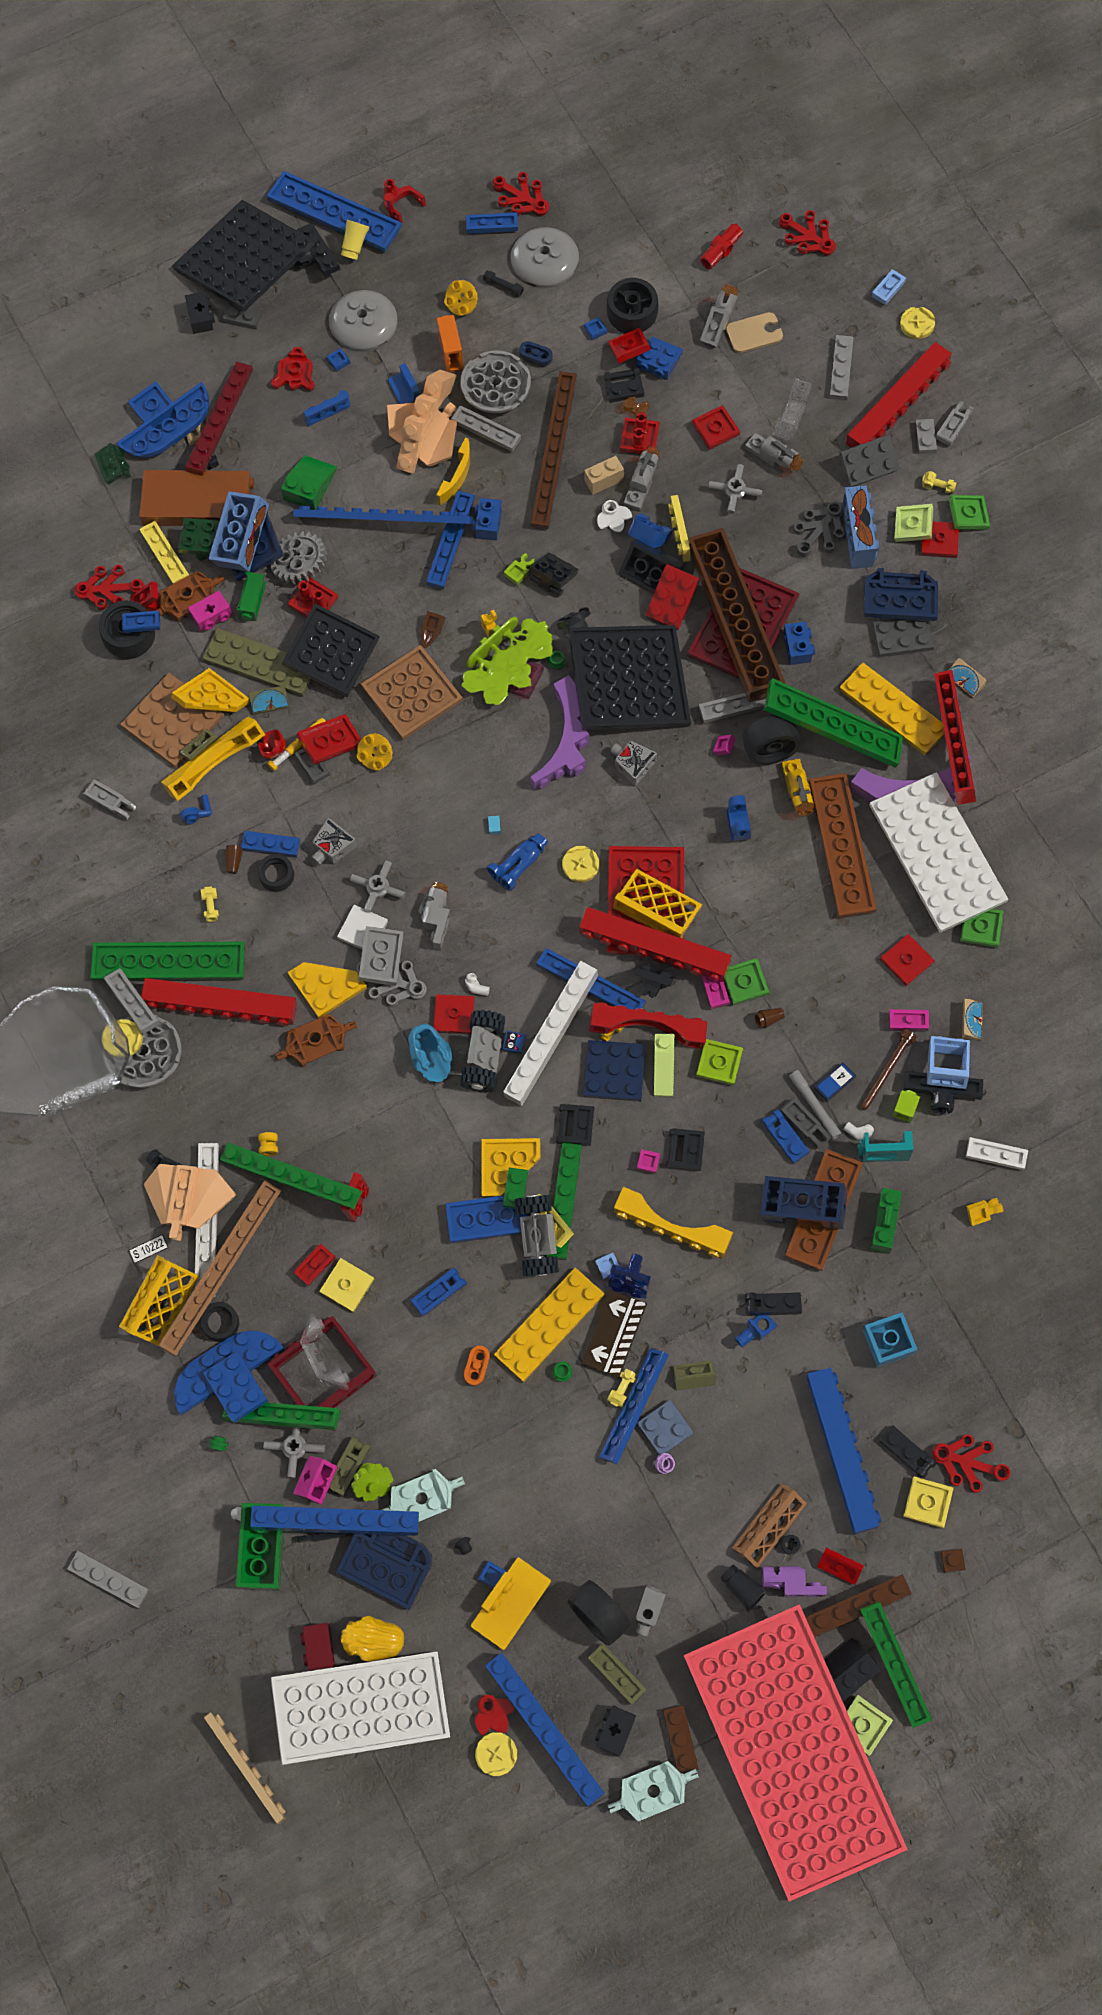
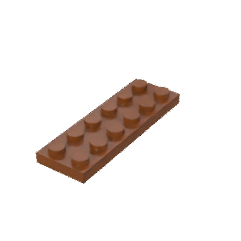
M826 1149L814 1180L844 1183L848 1190L847 1207L863 1162ZM799 1220L785 1258L822 1272L838 1229L824 1228L821 1222Z

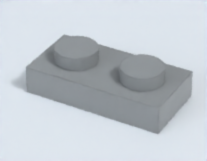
M916 420L918 454L936 453L934 420Z

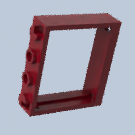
M334 1316L327 1317L325 1320L322 1319L317 1328L306 1331L302 1335L303 1338L301 1340L290 1343L286 1347L287 1350L281 1355L280 1353L274 1355V1358L268 1364L297 1405L306 1406L280 1372L279 1368L333 1328L365 1370L317 1407H337L377 1376L374 1369Z

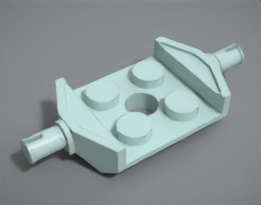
M434 1469L433 1472L399 1486H393L391 1488V1505L382 1510L419 1512L420 1522L451 1509L453 1489L465 1485L462 1476L450 1482ZM421 1493L426 1494L428 1497L425 1504H418L416 1502V1497Z
M667 1761L622 1780L621 1799L608 1804V1808L615 1806V1808L610 1809V1813L623 1808L637 1821H641L685 1802V1784L699 1778L698 1774L691 1776L697 1773V1771L694 1769L681 1774ZM651 1785H657L660 1789V1794L656 1798L648 1794V1788Z

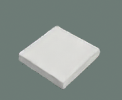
M354 905L337 938L363 950L366 926L385 929L388 919L372 912H366L363 908Z

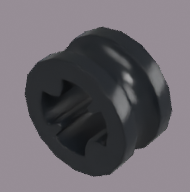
M794 1535L786 1536L781 1544L783 1551L789 1555L797 1553L800 1549L799 1538ZM790 1539L794 1540L793 1543L797 1544V1547H793L792 1550H788V1546H785V1543H788Z

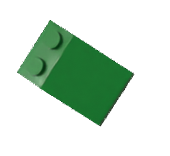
M305 455L290 471L281 487L283 500L299 506H310V510H316L337 470V466Z

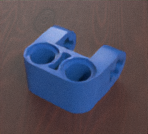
M640 513L635 516L628 534L650 547L658 548L669 541L673 530L665 525L661 527L651 522L650 517Z
M733 796L729 798L727 808L731 840L751 839V828L745 796Z

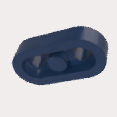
M530 341L523 342L519 347V354L524 360L541 366H547L553 360L552 351L547 347Z

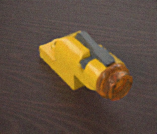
M795 759L782 762L789 797L792 798L795 811L799 816L812 814L814 808L813 799L801 760Z

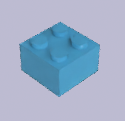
M903 1312L867 1324L863 1328L864 1336L877 1368L915 1355L918 1350Z

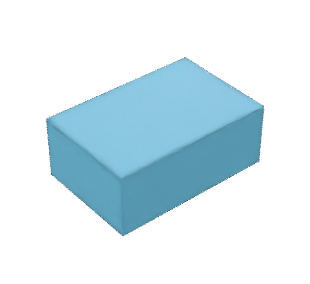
M488 816L489 834H501L499 816Z

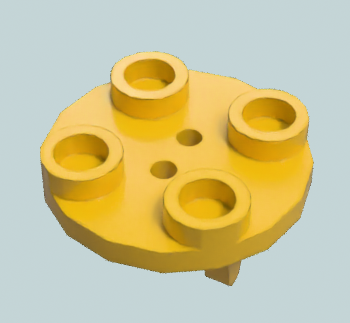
M456 280L448 287L444 303L453 314L458 316L468 315L476 307L478 300L477 292L470 282Z
M376 733L368 734L359 742L357 759L367 768L378 771L386 767L392 760V747L389 741L382 735Z

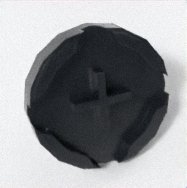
M580 608L579 612H571L560 618L556 622L558 630L588 627L585 618L591 614L589 608Z

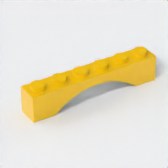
M248 716L201 751L191 761H188L161 781L169 795L178 801L192 791L202 777L217 764L234 753L253 745L265 736V733L257 721Z
M626 1187L622 1188L614 1206V1213H616L618 1218L633 1220L637 1226L652 1228L654 1233L671 1236V1239L675 1242L682 1243L683 1241L688 1243L692 1249L707 1251V1254L713 1258H724L732 1239L733 1232L717 1225L689 1228L672 1224L657 1215L646 1203L642 1194Z

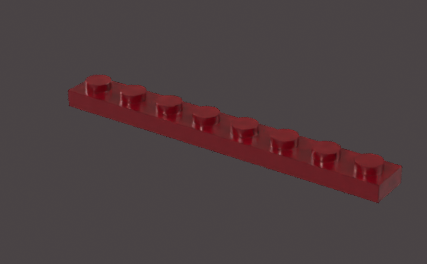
M236 361L185 466L186 471L203 476L253 372L252 365Z

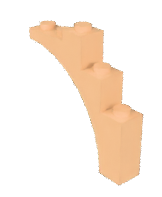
M438 370L427 376L423 394L416 397L413 413L405 418L401 435L403 439L396 465L397 469L409 473L415 472L417 460L429 426L444 399L453 391L455 374Z

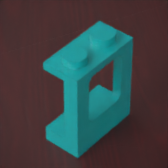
M904 1131L900 1143L869 1144L868 1132L864 1133L863 1138L860 1139V1145H858V1156H862V1162L909 1161L914 1150L912 1131Z

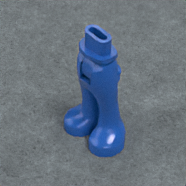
M537 833L534 837L530 836L529 840L521 843L500 865L495 863L489 864L486 869L490 876L496 882L500 881L503 888L512 891L516 886L515 882L518 877L544 851V846L548 841L541 834ZM520 861L513 870L506 874L516 862Z

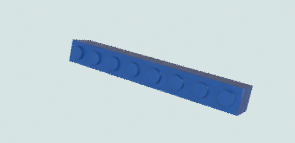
M831 1367L808 1373L806 1376L853 1535L877 1529L881 1522V1517L878 1510H874L873 1503L875 1498L872 1490L869 1491L866 1484L869 1482L866 1470L862 1471L860 1464L863 1462L862 1455L859 1450L856 1451L854 1443H857L854 1431H850L848 1423H851L848 1411L844 1412L842 1404L845 1403L843 1394L838 1392L836 1384H839L836 1372L832 1373Z
M252 1506L251 1512L252 1530L418 1536L419 1512Z
M503 1653L485 1665L586 1806L589 1807L604 1795V1791Z

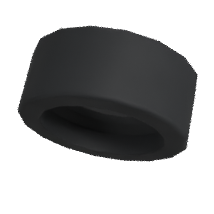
M281 854L268 855L258 865L257 873L260 882L264 888L270 891H283L294 880L292 863ZM273 864H282L287 869V875L281 881L270 882L265 876L266 869Z
M224 1302L211 1303L200 1318L201 1329L211 1340L222 1342L236 1334L239 1327V1317L234 1308ZM215 1311H226L231 1317V1326L223 1333H215L208 1326V1319Z

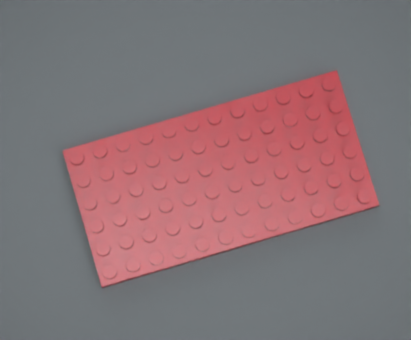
M800 1604L684 1655L789 1902L908 1850Z

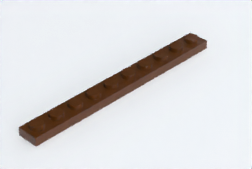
M559 371L531 520V527L549 529L576 385V373Z

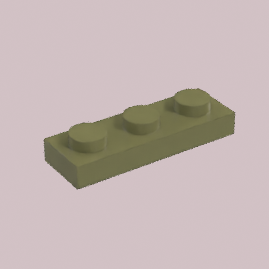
M603 1643L588 1657L590 1662L631 1705L647 1691Z

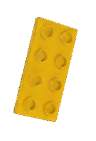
M518 1557L491 1591L471 1627L499 1648L505 1650L550 1585L551 1580Z

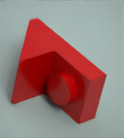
M153 581L149 582L131 595V601L141 604L147 611L159 609L158 584Z

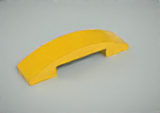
M468 438L464 439L458 451L460 464L451 482L443 480L436 494L437 504L439 505L453 497L465 481L470 466Z

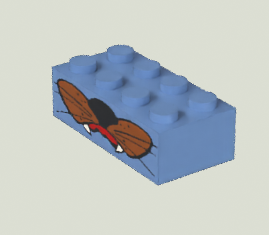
M867 485L845 487L842 502L852 569L873 567L874 560H877V551H879V541L875 540L877 533L876 524L872 522L874 510L870 508L871 493L867 491Z
M228 492L209 556V560L218 567L250 571L269 504L263 498L257 495Z

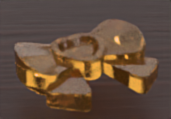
M630 397L624 401L623 410L632 411L633 414L640 412L646 414L649 408L647 401H644L641 405L635 403L636 397Z

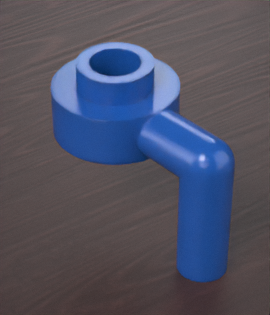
M208 795L201 796L203 810L189 807L180 812L183 822L193 824L200 817L212 815Z

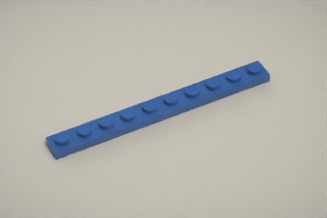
M299 506V509H294V517L473 524V517L463 512H458L457 516H450L451 512H440V515H433V511H422V514H415L413 510H404V514H399L398 510L387 509V513H380V509H369V512H362V508H352V512L340 507H334V511H327V507H317V510H310V506Z

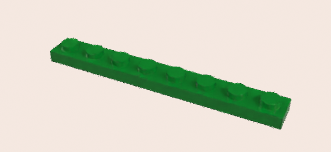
M227 1143L220 1158V1161L352 1210H354L362 1193L357 1188L231 1143Z

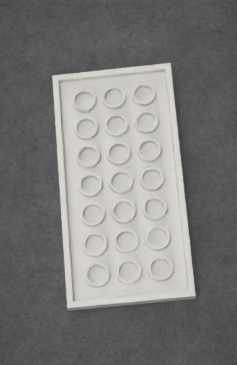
M937 772L870 802V808L940 933L1008 902L1004 890Z
M438 1652L271 1677L282 1765L450 1738Z

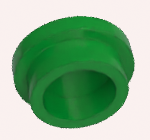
M554 651L548 657V664L554 669H560L566 664V657L562 652Z
M562 1361L554 1365L552 1373L557 1381L566 1382L571 1378L573 1371L569 1363Z
M214 1435V1439H209L210 1448L225 1451L226 1446H229V1442H226L225 1437Z

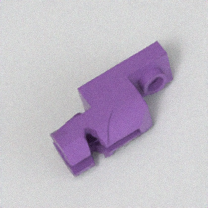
M773 1566L762 1567L763 1587L780 1590L783 1587L784 1597H825L827 1595V1586H821L819 1582L809 1583V1586H806L805 1569L801 1567L780 1566L778 1575L774 1572Z

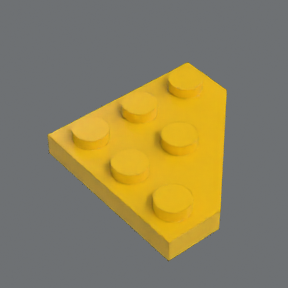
M210 668L173 691L171 698L184 708L230 712L239 711L248 705L250 698Z
M303 962L288 972V975L318 1018L325 1016L367 989L366 984L358 980L359 974L353 970Z
M540 1138L482 1139V1198L504 1196L508 1169L517 1168L529 1171L541 1159Z

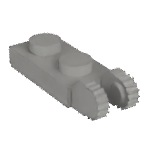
M960 401L937 432L936 439L951 446L967 423L974 407L969 406L965 414L960 411L964 407V402Z
M95 779L83 793L85 797L126 820L130 816L119 808L121 804L130 810H135L136 808L123 795Z

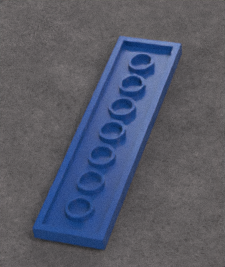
M286 171L282 172L267 195L268 201L343 234L346 231L347 220L369 226L370 228L363 243L383 252L387 251L402 228V223Z

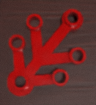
M526 172L518 174V182L521 185L522 191L506 183L505 178L502 176H496L493 179L492 183L495 191L502 192L505 190L516 196L508 198L505 195L498 198V205L504 208L508 205H513L512 213H517V216L528 212H535L536 215L543 216L549 211L548 201L542 198V183L540 180L532 182V190L535 192L536 197L534 199L529 194L528 175ZM520 203H528L530 205L522 206Z
M808 210L805 213L808 229L793 221L789 213H784L779 217L780 228H792L802 234L794 236V234L788 233L784 239L786 245L800 243L798 246L800 254L820 251L823 255L828 256L835 251L836 243L829 238L828 220L821 219L819 221L818 228L822 232V238L817 236L814 211ZM812 241H813V242L816 243V244H814V245H808V243H806V242H812Z
M117 564L113 567V572L100 585H95V583L100 578H104L107 572L103 566L96 567L95 574L87 582H79L75 586L74 592L78 598L89 599L96 605L97 609L104 610L107 608L106 600L98 598L93 593H101L112 603L124 601L121 596L114 595L112 592L131 591L134 594L145 585L140 579H134L131 583L112 584L125 573L123 566Z
M969 1434L964 1435L961 1440L949 1446L944 1443L937 1444L932 1450V1457L937 1463L944 1465L950 1476L952 1486H960L963 1482L962 1476L956 1472L952 1462L960 1464L970 1483L969 1488L973 1493H979L983 1485L976 1478L971 1468L992 1474L996 1480L1001 1482L1006 1481L1011 1475L1010 1468L1005 1464H999L995 1467L974 1460V1458L982 1454H990L993 1451L994 1446L990 1441H984L981 1446L964 1455L954 1452L962 1447L969 1448L973 1445L974 1439ZM964 1438H969L971 1443L965 1444ZM984 1444L990 1446V1451L984 1450ZM942 1450L946 1456L940 1457L938 1452ZM998 1470H1003L1005 1476L1000 1477L998 1475ZM954 1476L960 1479L959 1483L953 1482ZM973 1483L979 1484V1490L973 1488Z

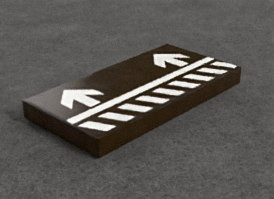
M609 1290L582 1365L619 1379L647 1303Z

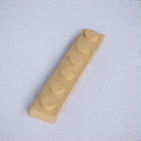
M210 1712L204 1719L275 1822L280 1824L286 1819L284 1807L279 1801L275 1803L271 1796L274 1793L267 1784L263 1785L259 1780L262 1777L255 1766L250 1767L247 1762L249 1760L248 1755L243 1749L239 1751L235 1745L237 1740L232 1732L229 1731L227 1733L223 1728L225 1722L219 1714L215 1716L214 1713Z

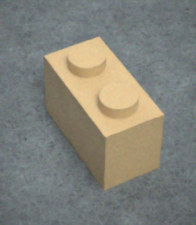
M616 456L584 470V482L592 495L624 481V468Z

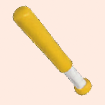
M319 718L310 727L325 722L326 720L324 718ZM298 738L285 748V751L276 759L267 763L272 771H276L278 765L303 747Z

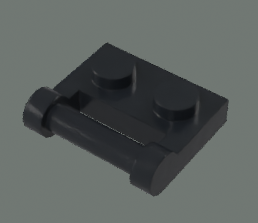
M639 367L614 373L604 372V380L610 403L644 397ZM634 376L633 380L611 383V380Z
M560 1104V1127L556 1143L591 1146L594 1106ZM570 1112H573L572 1136H566L568 1115Z
M670 1129L669 1160L666 1161V1168L701 1171L705 1131ZM679 1137H684L682 1161H676Z

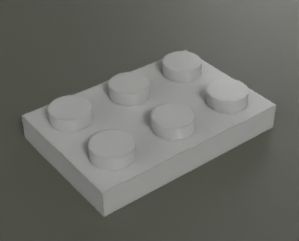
M366 926L359 981L396 986L404 931Z

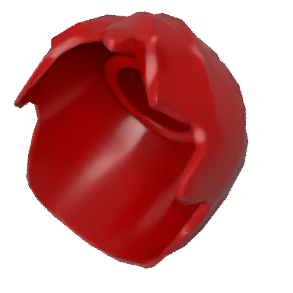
M274 729L265 733L263 743H258L260 754L267 759H272L284 752L286 741L279 730Z

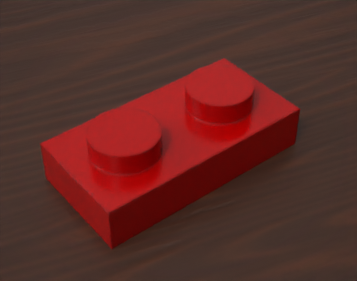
M320 1243L298 1266L294 1274L309 1287L336 1257Z
M826 1547L817 1567L855 1585L864 1565Z

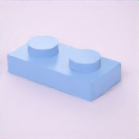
M892 269L875 288L871 297L886 305L904 285L906 277Z

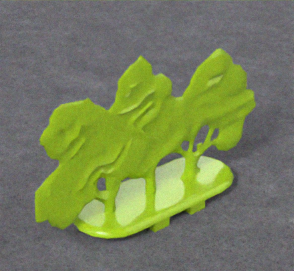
M517 617L510 618L501 627L497 625L493 629V634L488 639L484 637L480 641V646L469 657L466 664L467 668H473L478 664L479 668L464 672V682L461 686L470 693L484 691L485 703L494 705L501 704L508 696V685L513 684L518 688L531 686V678H529L531 666L527 664L528 658L543 659L551 656L553 652L551 645L552 635L547 631L548 625L545 621L537 623L532 618L522 621L521 631L514 633L513 631L518 623ZM519 635L525 636L526 639L524 641H520L515 639L514 637L516 636L518 638ZM509 637L511 641L510 646L506 650H500L497 646ZM493 650L495 651L491 661L484 660Z

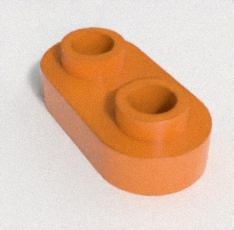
M475 1346L470 1351L464 1372L465 1381L470 1386L480 1385L485 1378L490 1354L484 1346ZM478 1354H482L484 1358L482 1360H477L476 1356ZM473 1373L478 1374V1378L472 1379L471 1375Z

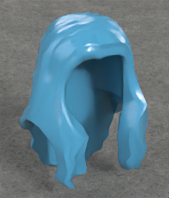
M420 1024L414 1027L410 1032L408 1040L413 1066L416 1071L423 1074L424 1078L440 1083L443 1079H447V1076L450 1074L452 1052L449 1043L429 1024Z

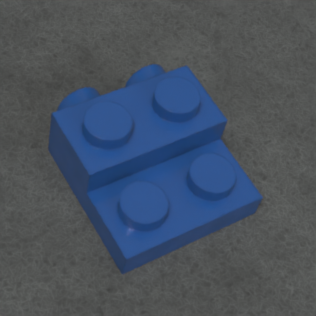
M651 336L648 341L651 350L638 355L636 367H639L642 371L650 372L659 378L668 380L683 353V349Z

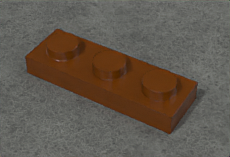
M684 1705L663 1710L677 1770L681 1774L694 1769L696 1771L699 1770Z

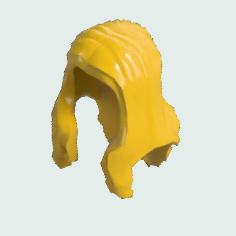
M364 1616L359 1621H349L346 1628L342 1630L341 1643L344 1650L350 1656H360V1659L363 1661H378L394 1657L401 1652L404 1646V1632L395 1624L376 1619L372 1616Z

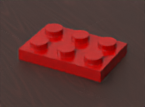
M666 564L646 616L667 625H676V629H680L700 578Z
M346 714L297 732L298 740L314 765L358 748V744L361 741L359 734Z

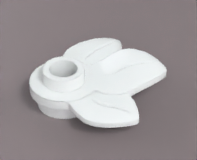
M608 500L602 506V512L597 517V524L600 529L609 526L614 532L620 533L624 529V520L632 518V514L627 507L619 506L614 500Z

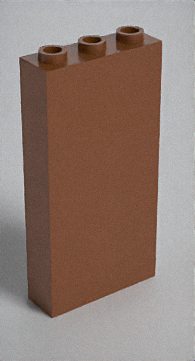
M144 470L140 520L143 526L156 521L158 526H183L184 518L220 521L228 492L253 495L251 489L255 487L254 478H251L250 471H205L202 476L186 470Z

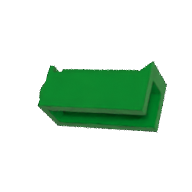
M244 571L246 578L237 613L239 618L244 621H257L266 587V582L263 581L264 574Z

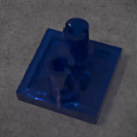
M633 1253L627 1269L613 1264L610 1270L608 1287H611L616 1292L623 1291L629 1293L632 1297L646 1299L651 1276L639 1273L643 1257Z

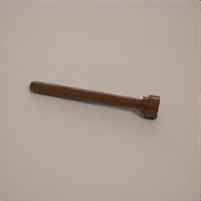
M904 1029L900 1034L899 1045L861 1104L863 1110L869 1108L905 1048L916 1040L917 1036L913 1032Z

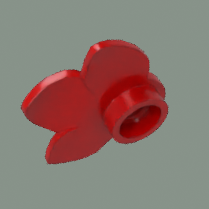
M492 1695L482 1696L477 1703L479 1711L475 1718L477 1730L481 1735H485L490 1728L500 1733H506L508 1730L506 1715L514 1711L513 1705L507 1699H496ZM485 1702L492 1703L491 1709L486 1710L484 1708Z

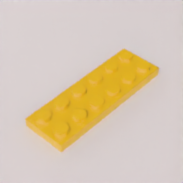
M862 663L839 687L840 692L891 731L902 735L903 740L924 756L945 735L943 723L865 663Z
M574 1268L497 1350L494 1356L524 1383L604 1297L605 1293L577 1268Z

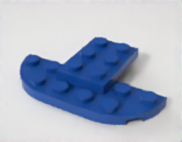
M154 382L128 401L129 405L143 421V424L118 441V447L134 457H153L166 451L191 433L203 422L208 413L209 395L204 384L200 382L172 402L160 385Z
M244 1331L229 1337L194 1359L183 1369L177 1380L174 1393L178 1412L180 1415H183L216 1394L232 1422H237L268 1402L251 1371L285 1349L274 1337L260 1331Z

